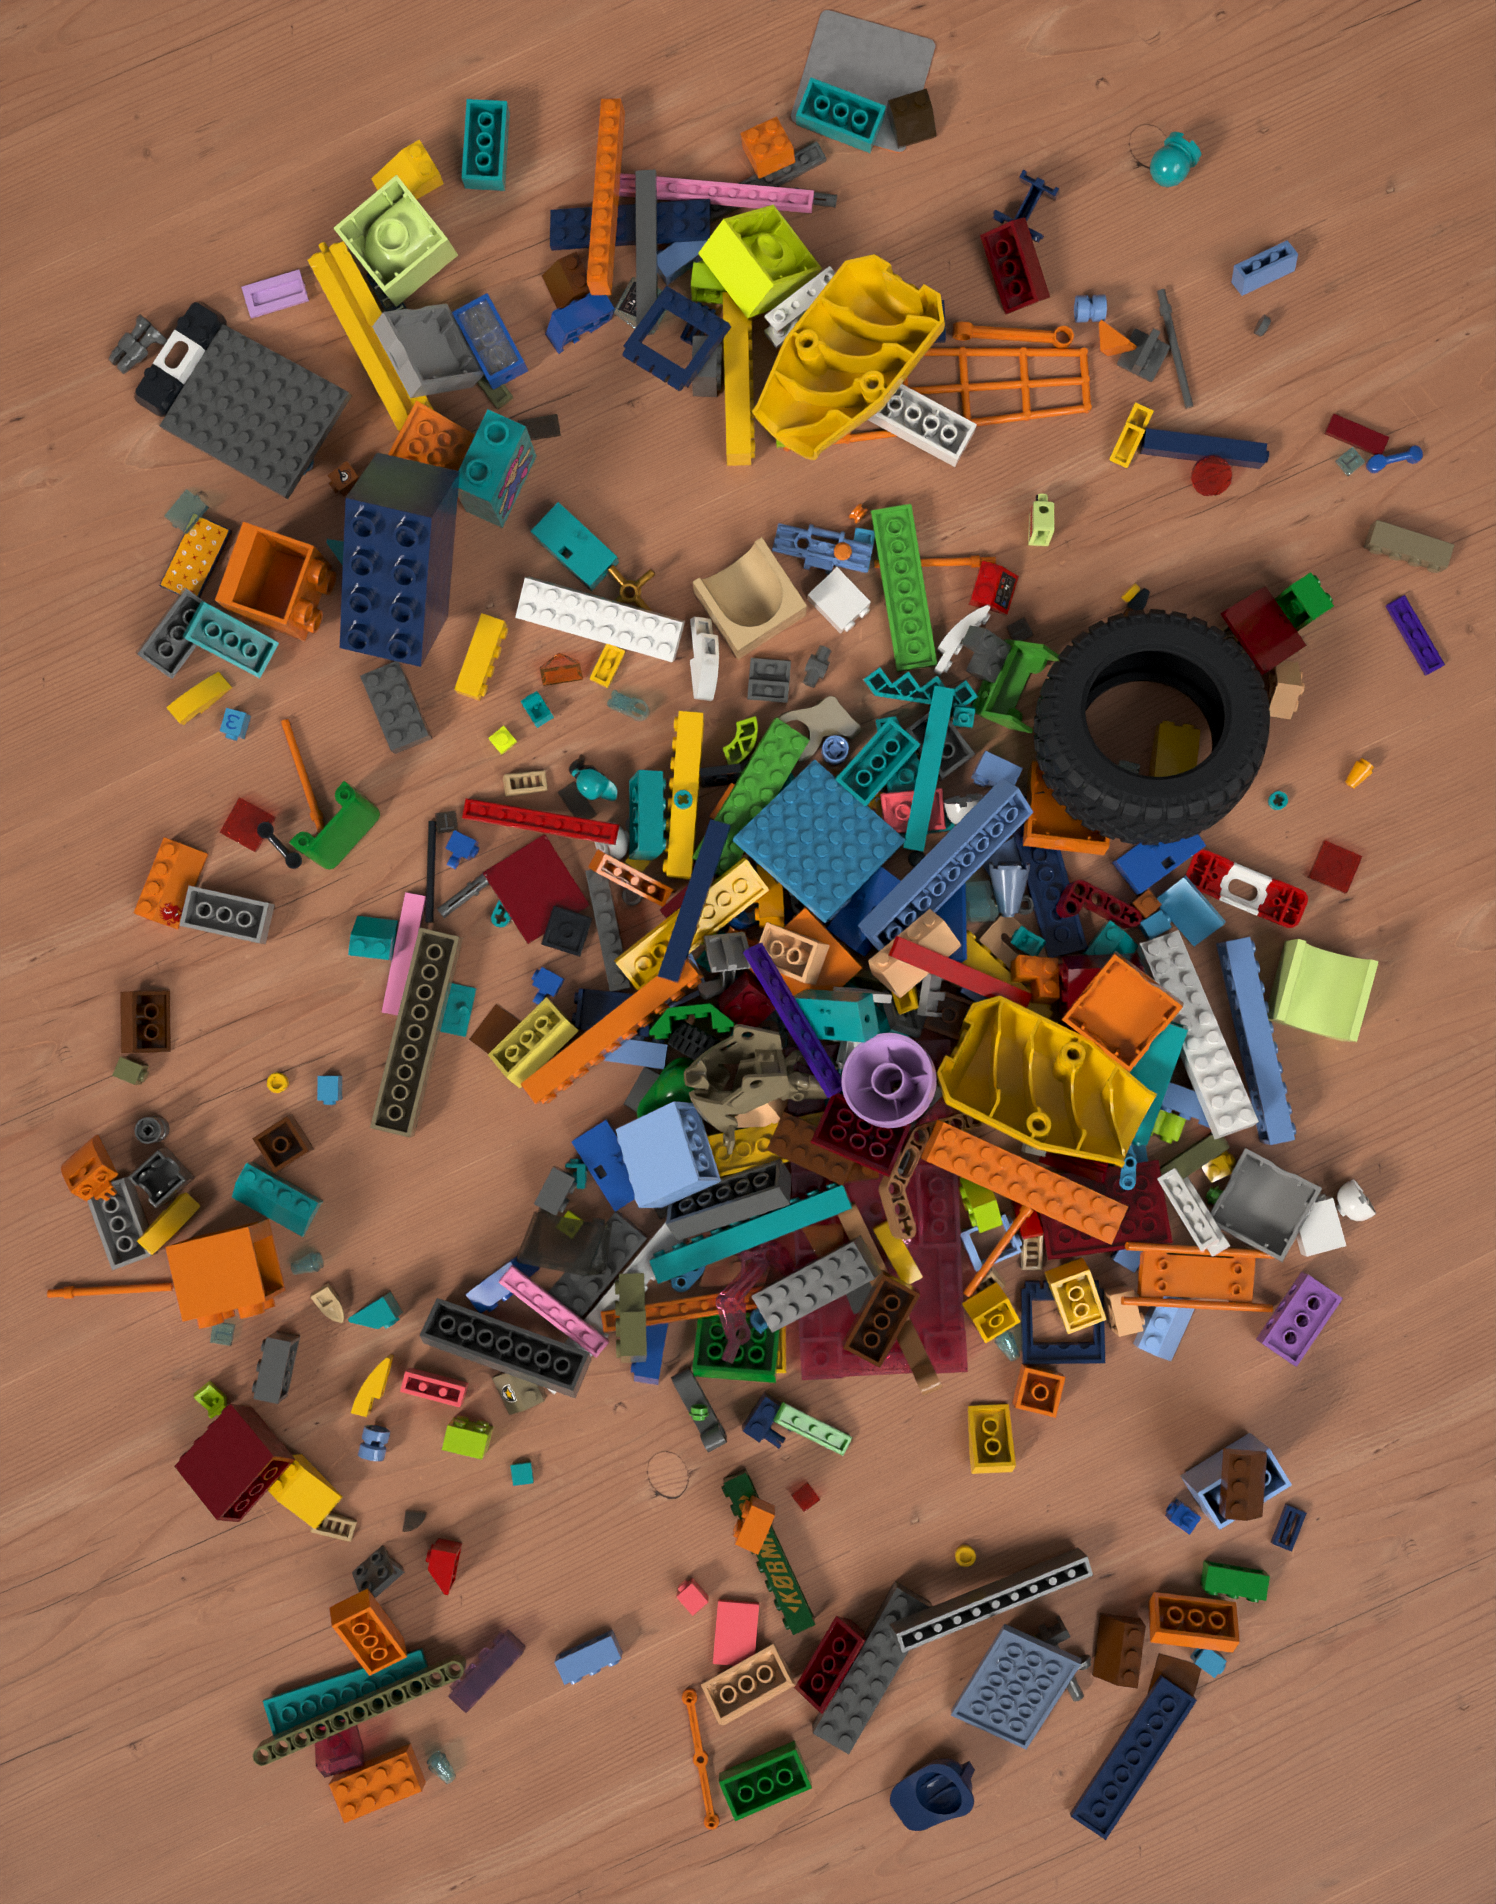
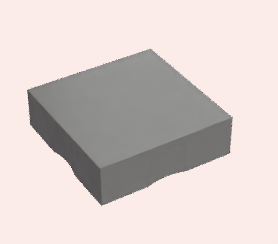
M447 304L425 306L416 310L402 309L383 312L372 326L410 398L473 388L484 375L474 353L464 340L460 327Z
M1245 1148L1231 1174L1230 1181L1215 1203L1211 1215L1221 1230L1283 1263L1322 1188L1296 1174L1279 1168L1273 1162Z

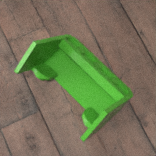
M1005 639L1004 641L1012 647L995 683L982 682L977 693L978 697L974 700L972 707L975 708L977 715L1012 730L1032 733L1033 729L1022 722L1023 715L1015 707L1030 673H1040L1045 668L1048 660L1059 661L1057 658L1059 655L1044 644Z

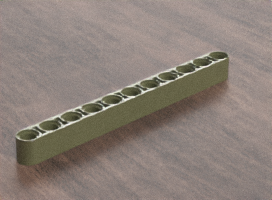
M458 1654L450 1656L271 1736L259 1743L253 1752V1761L259 1766L267 1765L449 1684L463 1675L467 1664L466 1659ZM451 1664H458L461 1669L458 1671L453 1670ZM438 1672L441 1675V1679H435L432 1673ZM413 1681L421 1682L422 1687H415ZM394 1690H401L403 1696H397ZM375 1698H381L384 1704H377ZM356 1707H362L365 1713H359ZM337 1715H342L345 1721H339ZM318 1724L325 1725L326 1730L319 1729ZM299 1732L305 1733L307 1738H301ZM279 1741H285L288 1747L281 1746ZM260 1750H266L269 1755H263Z

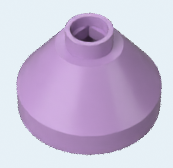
M897 1033L877 1034L865 1043L861 1042L848 1056L842 1072V1090L849 1107L866 1122L883 1128L901 1127L915 1121L929 1107L936 1090L935 1066L928 1053L911 1038ZM902 1081L900 1088L893 1093V1084Z

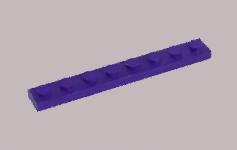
M761 942L746 949L743 952L744 956L827 1098L841 1092L842 1079L763 943Z

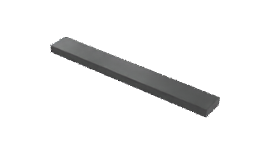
M816 141L794 153L795 163L760 179L755 174L738 184L780 187L823 164L827 158ZM711 204V223L740 207Z
M656 169L635 171L636 327L658 298ZM658 321L651 330H658Z

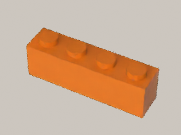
M597 849L588 866L594 872L662 907L666 904L673 891L666 884Z

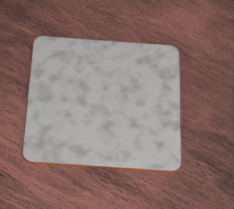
M823 11L818 21L792 109L791 120L796 124V114L810 77L885 105L886 109L888 100L923 90L935 51L934 41L834 11ZM885 112V118L874 146L901 153L906 147L898 149L887 112Z

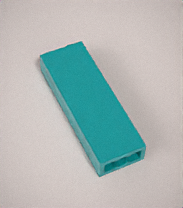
M1171 1021L1156 1036L1149 1049L1129 1072L1145 1087L1157 1093L1131 1143L1133 1145H1148L1188 1032L1186 1025Z

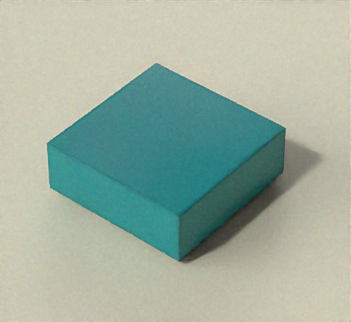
M532 1461L510 1465L513 1486L534 1483Z

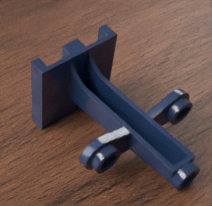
M1023 170L1019 177L1020 182L1029 186L1030 190L1015 219L997 210L993 211V219L1003 224L1004 221L1010 222L1025 217L1027 222L1041 195L1044 194L1056 201L1059 195V188L1055 187L1053 190L1045 185L1044 180L1038 177L1035 180L1027 175V171ZM1029 228L1032 240L1039 243L1040 239L1044 238V235Z

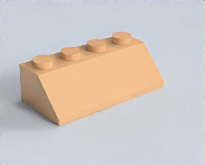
M931 909L927 910L898 935L945 957H949L961 947L960 942L946 922ZM894 938L868 962L871 974L897 997L901 998L929 973L888 956L895 940Z
M772 1644L701 1684V1687L719 1725H726L795 1686L796 1682L779 1651Z

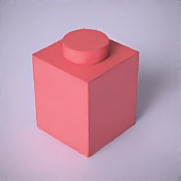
M693 1578L689 1581L684 1580L677 1587L676 1597L692 1616L708 1603L709 1596Z

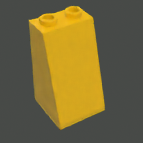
M1162 721V723L1158 724L1155 729L1148 776L1163 777L1176 775L1197 766L1200 730L1194 729L1195 726L1183 724L1182 727L1174 726L1175 723L1170 721Z

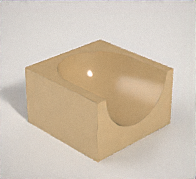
M762 537L755 541L752 548L726 569L705 579H700L699 577L693 581L694 594L738 660L806 616L807 605Z

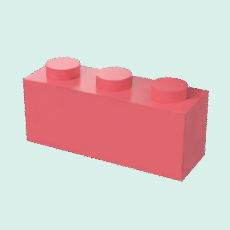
M409 1367L405 1371L400 1392L460 1408L464 1403L469 1383Z

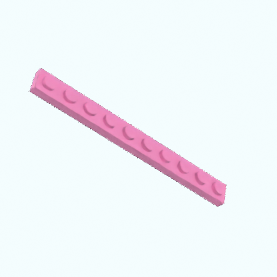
M621 173L619 196L636 198V175ZM657 177V200L687 201L710 199V203L713 205L758 209L774 204L777 210L812 213L814 190Z

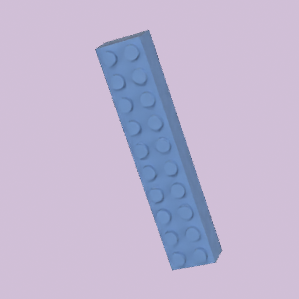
M1002 778L860 922L858 927L877 950H882L927 910L931 909L936 913L1031 816L1033 810L1019 788Z
M1250 937L1216 943L1249 1096L1259 1121L1256 1124L1260 1143L1274 1145L1295 1140L1296 1127L1290 1119L1292 1109L1290 1103L1286 1101L1287 1087L1285 1082H1282L1281 1074L1283 1069L1276 1056L1278 1046L1272 1038L1274 1029L1272 1022L1268 1020L1269 1006L1263 997L1265 988L1258 975L1260 973V965L1258 961H1255L1254 952H1256L1254 941Z

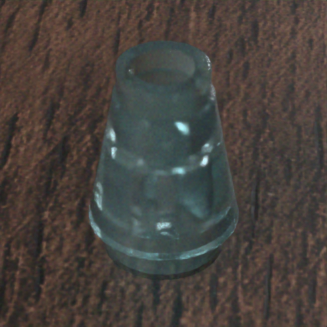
M311 1252L292 1263L291 1270L294 1275L319 1272L324 1266L323 1258L320 1253Z
M1007 1330L995 1337V1344L1009 1361H1014L1020 1357L1012 1332Z
M438 1751L428 1759V1769L446 1784L451 1783L455 1779L456 1774L445 1754H441Z

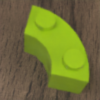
M756 716L736 722L737 732L734 740L729 745L723 747L727 765H741L753 752L758 733Z

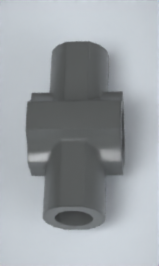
M820 645L816 654H811L804 669L807 672L803 680L805 685L815 688L818 679H823L830 664L827 661L831 653L829 648Z

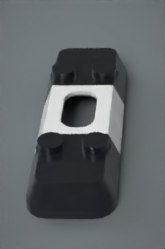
M203 302L192 303L185 315L178 319V325L151 367L145 369L144 377L135 390L134 398L136 402L159 417L166 416L222 324L227 326L225 317ZM183 341L189 347L187 354L177 368L171 369L165 365V358L176 342Z

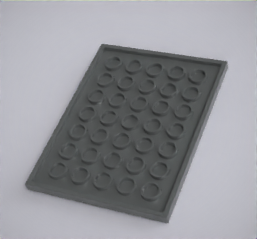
M222 324L159 426L273 492L289 499L352 395L341 387Z

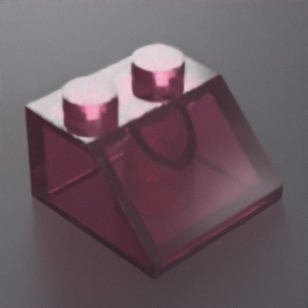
M324 1725L319 1727V1729L326 1730V1727ZM357 1725L315 1743L316 1768L324 1778L364 1766L363 1744Z

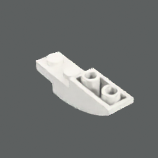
M986 605L967 615L945 636L937 649L943 656L935 667L934 673L939 676L943 671L947 673L953 663L950 659L953 654L958 655L963 645L960 642L963 641L969 626L979 627L981 623L985 625L991 616L988 613L991 608L990 606Z
M694 616L690 619L694 658L690 660L694 699L712 701L716 690L719 668L718 635H713L711 619Z

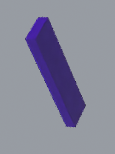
M1404 595L1385 606L1424 675L1426 676L1444 666L1442 658L1406 596Z

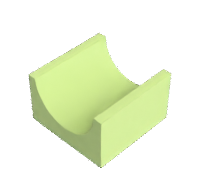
M1301 939L1285 941L1268 1001V1020L1339 1041L1357 1042L1379 961L1332 953L1313 947Z

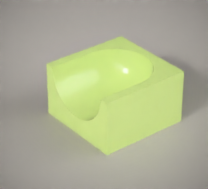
M397 175L334 227V230L396 307L458 256L447 237Z

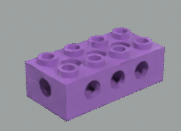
M1301 1272L1256 1340L1297 1367L1343 1298L1310 1275ZM1313 1298V1303L1308 1306L1309 1299ZM1299 1315H1301L1302 1319L1299 1323H1297L1296 1319ZM1290 1332L1289 1339L1285 1340V1335Z

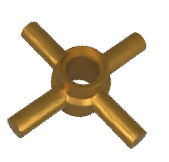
M614 565L610 567L608 572L620 585V595L614 601L621 603L625 601L635 602L639 608L652 611L640 596L642 592L641 587L656 575L655 572L650 568L637 581L626 580ZM627 586L634 588V596H629L626 593Z

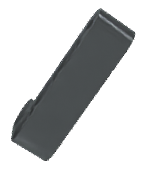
M688 1367L672 1376V1382L688 1412L691 1411V1406L694 1404L708 1406L709 1416L705 1417V1420H693L708 1453L727 1443V1435L696 1377H694L691 1368Z

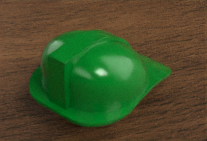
M684 1057L671 1061L665 1067L640 1101L637 1109L638 1118L674 1101L692 1103L689 1092L695 1089L685 1085L684 1071L694 1060Z

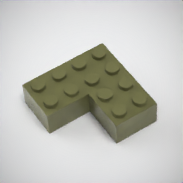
M644 1273L619 1274V1279L615 1280V1295H619V1301H615V1314L620 1316V1318H615L616 1337H620V1340H616V1357L621 1358V1363L646 1362Z

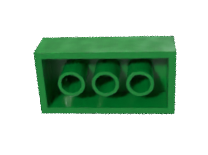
M795 1740L719 1773V1784L735 1821L812 1789L811 1777Z

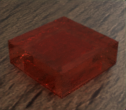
M808 1482L791 1494L803 1512H806L820 1501V1497Z

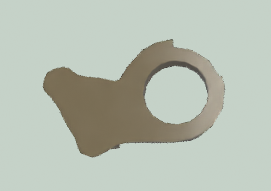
M827 696L823 700L817 701L815 706L790 710L781 713L777 717L784 723L790 720H798L807 725L809 742L799 758L800 762L814 755L824 736L844 735L854 738L861 732L860 724L850 717L834 696Z

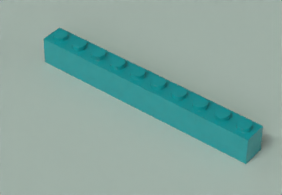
M833 1182L826 1185L827 1189L821 1192L816 1189L808 1192V1197L799 1199V1196L790 1199V1205L771 1210L762 1215L750 1217L749 1220L744 1222L737 1221L729 1224L730 1227L722 1229V1227L710 1231L711 1235L703 1237L702 1234L691 1238L692 1242L685 1245L683 1242L677 1243L672 1246L670 1251L665 1252L662 1249L653 1253V1257L649 1262L657 1283L660 1284L852 1209V1203L845 1186Z

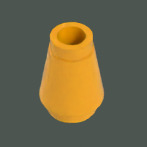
M1361 758L1355 762L1345 783L1352 789H1355L1356 786L1373 773L1374 766Z

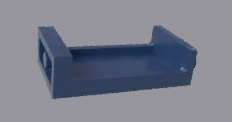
M579 988V992H575L574 996L577 1012H573L572 1024L577 1029L589 1030L633 994ZM650 1024L645 1028H638L636 1036L649 1037Z

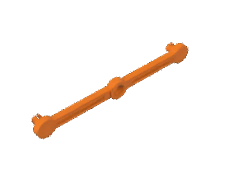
M688 1688L682 1693V1701L687 1705L695 1748L693 1763L698 1767L706 1815L704 1817V1825L706 1828L713 1830L719 1825V1816L714 1813L706 1769L708 1754L703 1750L695 1707L697 1693L694 1689ZM699 1756L704 1758L702 1762L697 1760Z

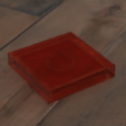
M239 797L219 833L257 853L264 840L257 834L258 825L262 822H268L272 825L276 817Z
M1324 840L1308 875V879L1347 894L1363 856Z

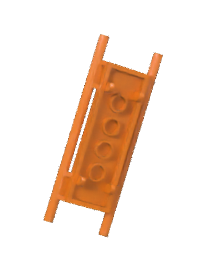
M1139 1242L1125 1243L1126 1250L1143 1252H1140L1137 1290L1139 1297L1122 1296V1305L1273 1312L1272 1304L1252 1303L1256 1258L1275 1259L1260 1250L1226 1248L1212 1257L1199 1256L1211 1254L1208 1249L1201 1251L1198 1246ZM1182 1254H1199V1255H1182ZM1164 1296H1170V1297L1227 1299L1229 1302H1221V1301H1202V1300H1182V1299H1163V1298H1164Z

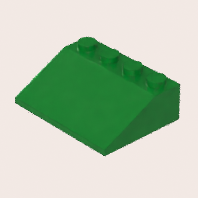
M733 1312L698 1318L692 1367L694 1377L776 1383L780 1329L772 1333L768 1326L760 1334L751 1325V1313Z

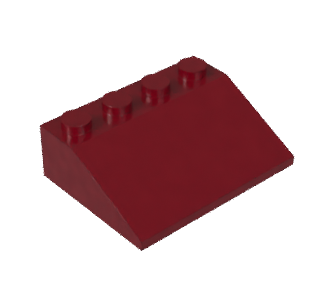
M837 1093L830 1097L810 1143L890 1177L911 1124L896 1128H883L872 1125L856 1115L847 1104L844 1095Z

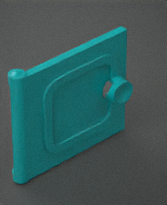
M452 983L440 1032L466 1037L477 988Z

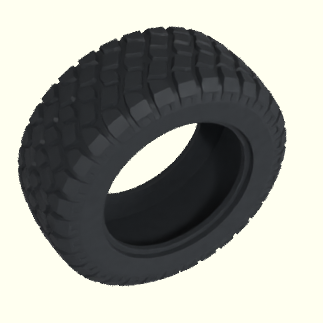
M1142 609L1129 611L1128 616H1124L1122 613L1110 616L1107 619V623L1101 620L1090 626L1088 633L1082 631L1071 641L1073 646L1067 645L1057 657L1059 661L1053 663L1047 674L1049 679H1045L1041 688V697L1038 698L1035 711L1037 715L1034 717V733H1036L1034 735V746L1038 754L1036 758L1039 770L1044 772L1042 778L1047 788L1054 790L1052 796L1060 806H1067L1065 812L1074 820H1082L1081 825L1093 832L1095 830L1100 831L1101 836L1112 840L1118 838L1121 842L1129 844L1141 842L1142 845H1158L1159 842L1168 844L1178 842L1182 838L1188 839L1201 833L1203 830H1207L1224 818L1243 798L1257 776L1266 752L1270 728L1269 700L1267 691L1263 689L1264 682L1259 671L1254 670L1255 664L1249 655L1241 653L1242 647L1233 638L1226 639V633L1216 626L1209 628L1207 621L1195 616L1188 619L1187 614L1176 611L1166 614L1165 610L1150 609L1149 613H1145ZM1149 681L1170 686L1189 697L1205 716L1212 737V753L1194 768L1176 775L1153 777L1127 771L1113 763L1097 747L1087 726L1086 710L1104 692L1121 684Z

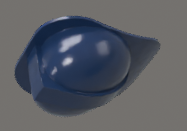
M949 1758L933 1760L895 1785L890 1795V1804L904 1826L912 1831L926 1830L939 1823L965 1816L970 1813L974 1806L971 1777L975 1769L970 1761L960 1764Z

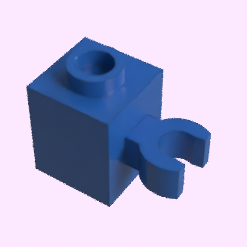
M454 830L445 847L453 852L447 865L457 869L461 857L469 861L472 857L475 858L480 848L478 847L479 842Z
M541 967L540 970L537 969L531 979L534 981L532 985L539 988L533 1002L539 1005L545 999L547 993L556 997L565 979L544 967Z
M1177 1498L1166 1509L1167 1513L1165 1516L1169 1521L1189 1535L1201 1519L1197 1512Z

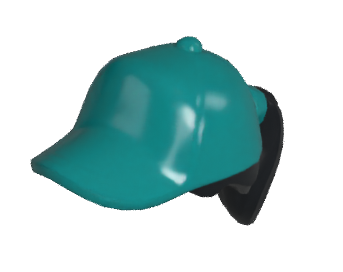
M580 755L578 759L571 763L569 772L576 778L577 789L585 798L589 800L597 798L608 801L616 800L618 795L616 785L593 765H584L585 758L583 755Z

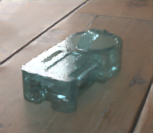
M617 690L612 691V698L607 702L610 709L629 716L635 721L647 719L650 710L646 702L634 697L631 699L618 693ZM636 704H644V706L646 707V712L637 709L634 706ZM632 711H634V712H636V713H638V714H641V715H643V716H641V717H636V716H634V715L632 714Z

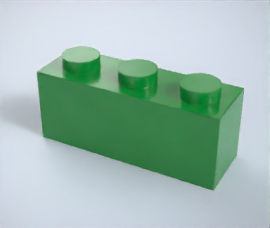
M1204 1560L1200 1585L1210 1595L1217 1596L1218 1593H1222L1233 1599H1238L1240 1596L1245 1597L1251 1602H1259V1600L1266 1601L1270 1576L1265 1570Z

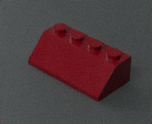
M1025 217L1012 220L980 235L1005 315L1050 298Z
M840 1616L834 1618L794 1687L821 1714L824 1713L865 1642L864 1631L851 1619Z

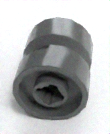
M160 1116L142 1118L137 1122L134 1129L136 1138L145 1144L161 1142L166 1139L170 1130L167 1120Z

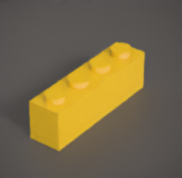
M481 613L454 688L457 693L479 701L482 696L486 695L488 677H492L495 666H493L495 658L498 659L501 653V647H499L501 640H505L508 633L505 621Z

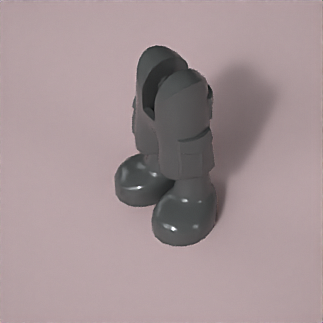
M139 314L132 332H126L122 336L118 345L112 350L108 360L113 365H117V369L122 374H125L148 355V350L146 349L153 343L165 345L168 340L144 316ZM144 332H146V334L143 336V338H142L140 341H138L137 339H138Z

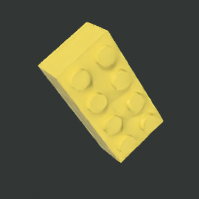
M546 997L488 1056L507 1079L518 1088H521V1083L545 1065L579 1030Z

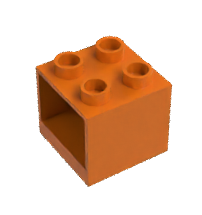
M243 522L215 601L236 618L305 641L308 632L315 634L320 627L323 612L317 609L322 594H331L336 582V572L331 571L332 565L315 546Z
M269 1219L191 1237L165 1247L182 1322L197 1319L199 1329L221 1324L225 1319L234 1317V1309H238L240 1319L262 1314L266 1309L275 1307L274 1297L285 1291Z

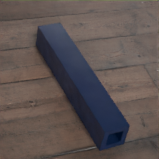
M1146 428L1142 436L1140 454L1255 469H1260L1268 462L1269 458L1267 443Z

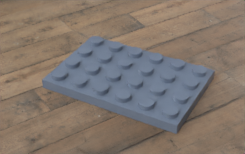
M1004 1624L951 1709V1716L1027 1750L1081 1666V1658Z

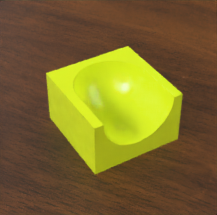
M774 204L723 219L698 253L747 318L773 310L815 278L822 270L821 266Z

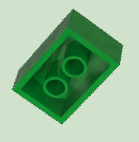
M1311 572L1274 598L1297 632L1334 607L1331 596L1324 592L1319 578Z

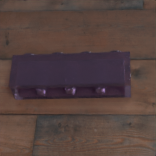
M509 1629L504 1634L500 1632L492 1641L494 1643L490 1649L486 1647L479 1654L478 1657L480 1659L475 1664L472 1662L465 1669V1675L461 1679L453 1681L450 1685L451 1691L448 1697L465 1713L477 1703L524 1653L526 1646Z

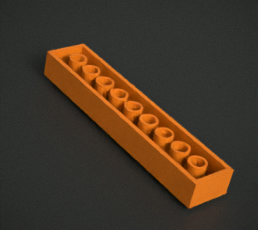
M687 956L679 983L659 978L657 975L523 1081L521 1086L535 1104H549L557 1098V1092L567 1090L573 1085L572 1081L574 1079L585 1076L589 1072L588 1068L590 1066H597L604 1061L606 1053H613L622 1046L620 1042L633 1038L637 1034L636 1030L638 1028H645L654 1021L652 1017L656 1014L661 1015L670 1008L668 1005L671 1002H678L686 996L684 993L686 990L699 986L702 983L700 979L704 975L690 957Z
M938 1119L920 1157L929 1163L1112 1245L1128 1209V1206Z

